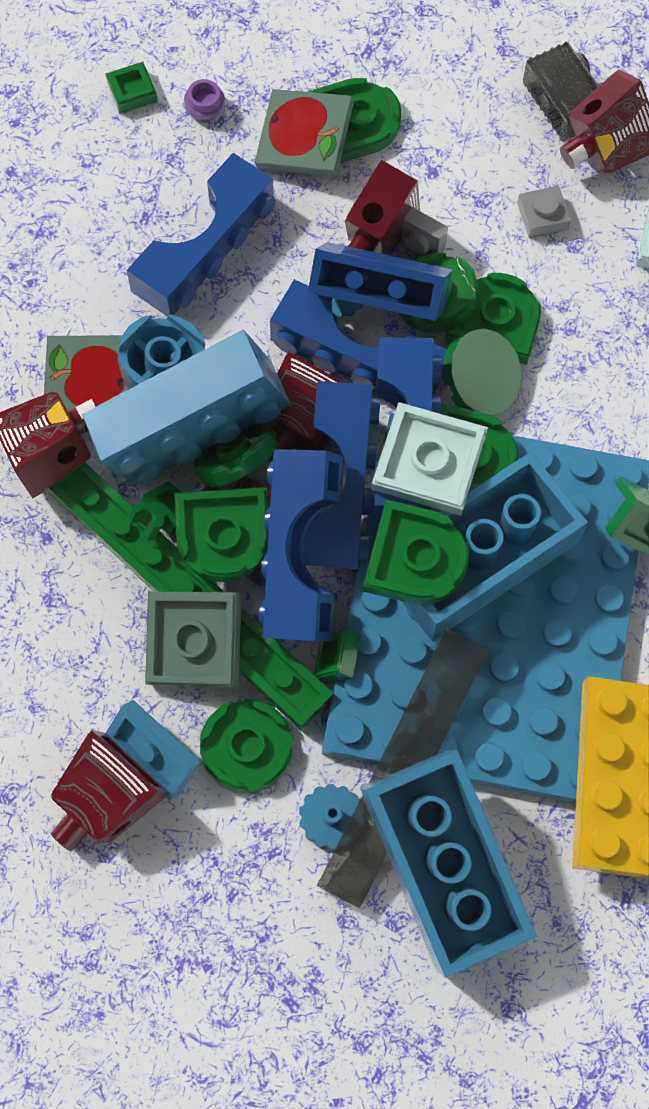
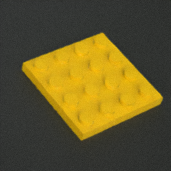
M590 676L582 681L573 869L649 879V685Z

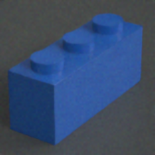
M326 242L315 249L308 292L436 321L445 312L453 269Z

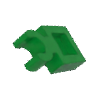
M169 481L143 494L139 504H135L132 507L125 523L128 526L136 522L144 524L147 530L142 538L146 541L154 540L161 529L169 535L176 532L175 493L182 492Z

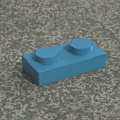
M134 700L122 705L105 732L170 792L166 796L169 801L182 792L201 763Z

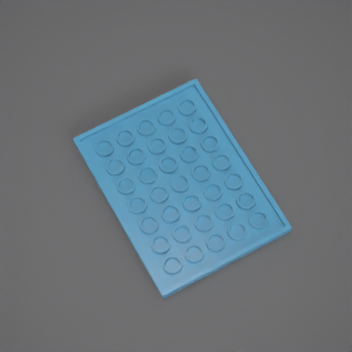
M390 413L384 445L392 424L394 413ZM511 435L518 446V460L532 452L588 521L580 543L432 642L402 601L363 592V584L380 523L373 522V494L371 515H369L366 533L370 534L367 561L360 560L346 628L361 634L354 676L351 679L335 682L334 696L330 706L322 754L403 770L444 751L458 750L472 784L576 804L582 681L588 676L621 680L639 553L638 550L610 537L605 527L626 499L615 483L622 476L648 490L649 460ZM431 508V509H430V510L435 511V512L441 511V510L436 509V508Z

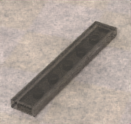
M446 628L368 784L437 755L489 652L488 648ZM363 795L316 885L358 908L361 907L387 855Z

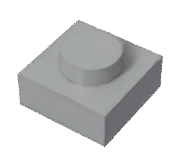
M559 186L519 194L517 204L529 238L569 230L571 219Z
M411 207L403 218L401 242L405 243L412 252L418 255H427L434 252L443 253L446 247L448 226Z

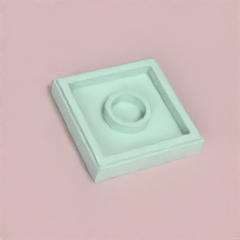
M398 402L372 481L371 490L462 516L488 427Z

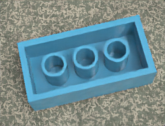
M243 329L82 415L100 461L132 484L137 485L148 484L157 480L163 471L176 464H186L196 460L201 455V451L217 443L225 444L235 440L242 430L256 423L262 424L274 420L280 415L281 410L291 406L272 361Z
M529 452L468 493L462 516L442 510L438 512L453 522V525L460 531L469 548L468 567L460 586L451 595L435 603L412 604L403 602V604L433 642L580 543L588 521L534 454Z
M458 750L444 751L360 788L433 964L443 977L447 978L537 937Z

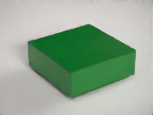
M144 61L105 73L108 87L119 114L158 102L156 90Z
M345 629L334 632L332 641H320L313 675L324 684L353 678L361 634Z

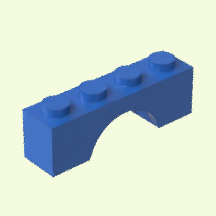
M232 153L207 181L209 204L215 212L210 226L196 238L185 242L165 243L153 240L126 270L130 291L165 316L167 314L174 315L179 308H186L193 301L197 288L206 278H213L218 273L225 256L233 248L238 249L248 237L249 229L258 219H265L274 207L273 178L235 153Z
M294 279L270 318V340L286 353H298L311 359L316 366L324 371H337L351 378L355 384L373 385L372 390H377L378 347L364 346L347 338L334 321L332 315L333 298L309 293L308 285ZM410 333V334H408V335H407L406 337H404V338H421V337H418V336H416V335ZM433 343V355L441 356V382L443 379V358L447 349ZM432 382V396L440 383Z
M379 337L376 397H381L382 400L396 408L398 402L441 414V396H432V382L440 383L441 356L433 355V338ZM377 461L376 464H375V472H376V469H377V466H378L379 461ZM374 491L373 522H380L386 500L428 510L432 507Z
M317 381L314 429L332 440L340 449L345 459L347 476L340 502L333 504L329 509L318 514L307 529L303 549L306 565L358 569V560L367 561L370 534L361 533L362 515H371L373 490L365 488L364 484L366 469L375 470L377 443L368 442L369 424L379 425L381 397H372L373 385Z
M274 449L273 461L270 462L267 472L268 484L271 487V502L265 514V530L269 535L268 552L262 561V576L266 581L265 600L262 601L259 609V622L263 627L262 638L332 641L335 594L322 588L310 575L304 560L303 545L305 534L313 519L322 510L341 500L343 455L329 451Z

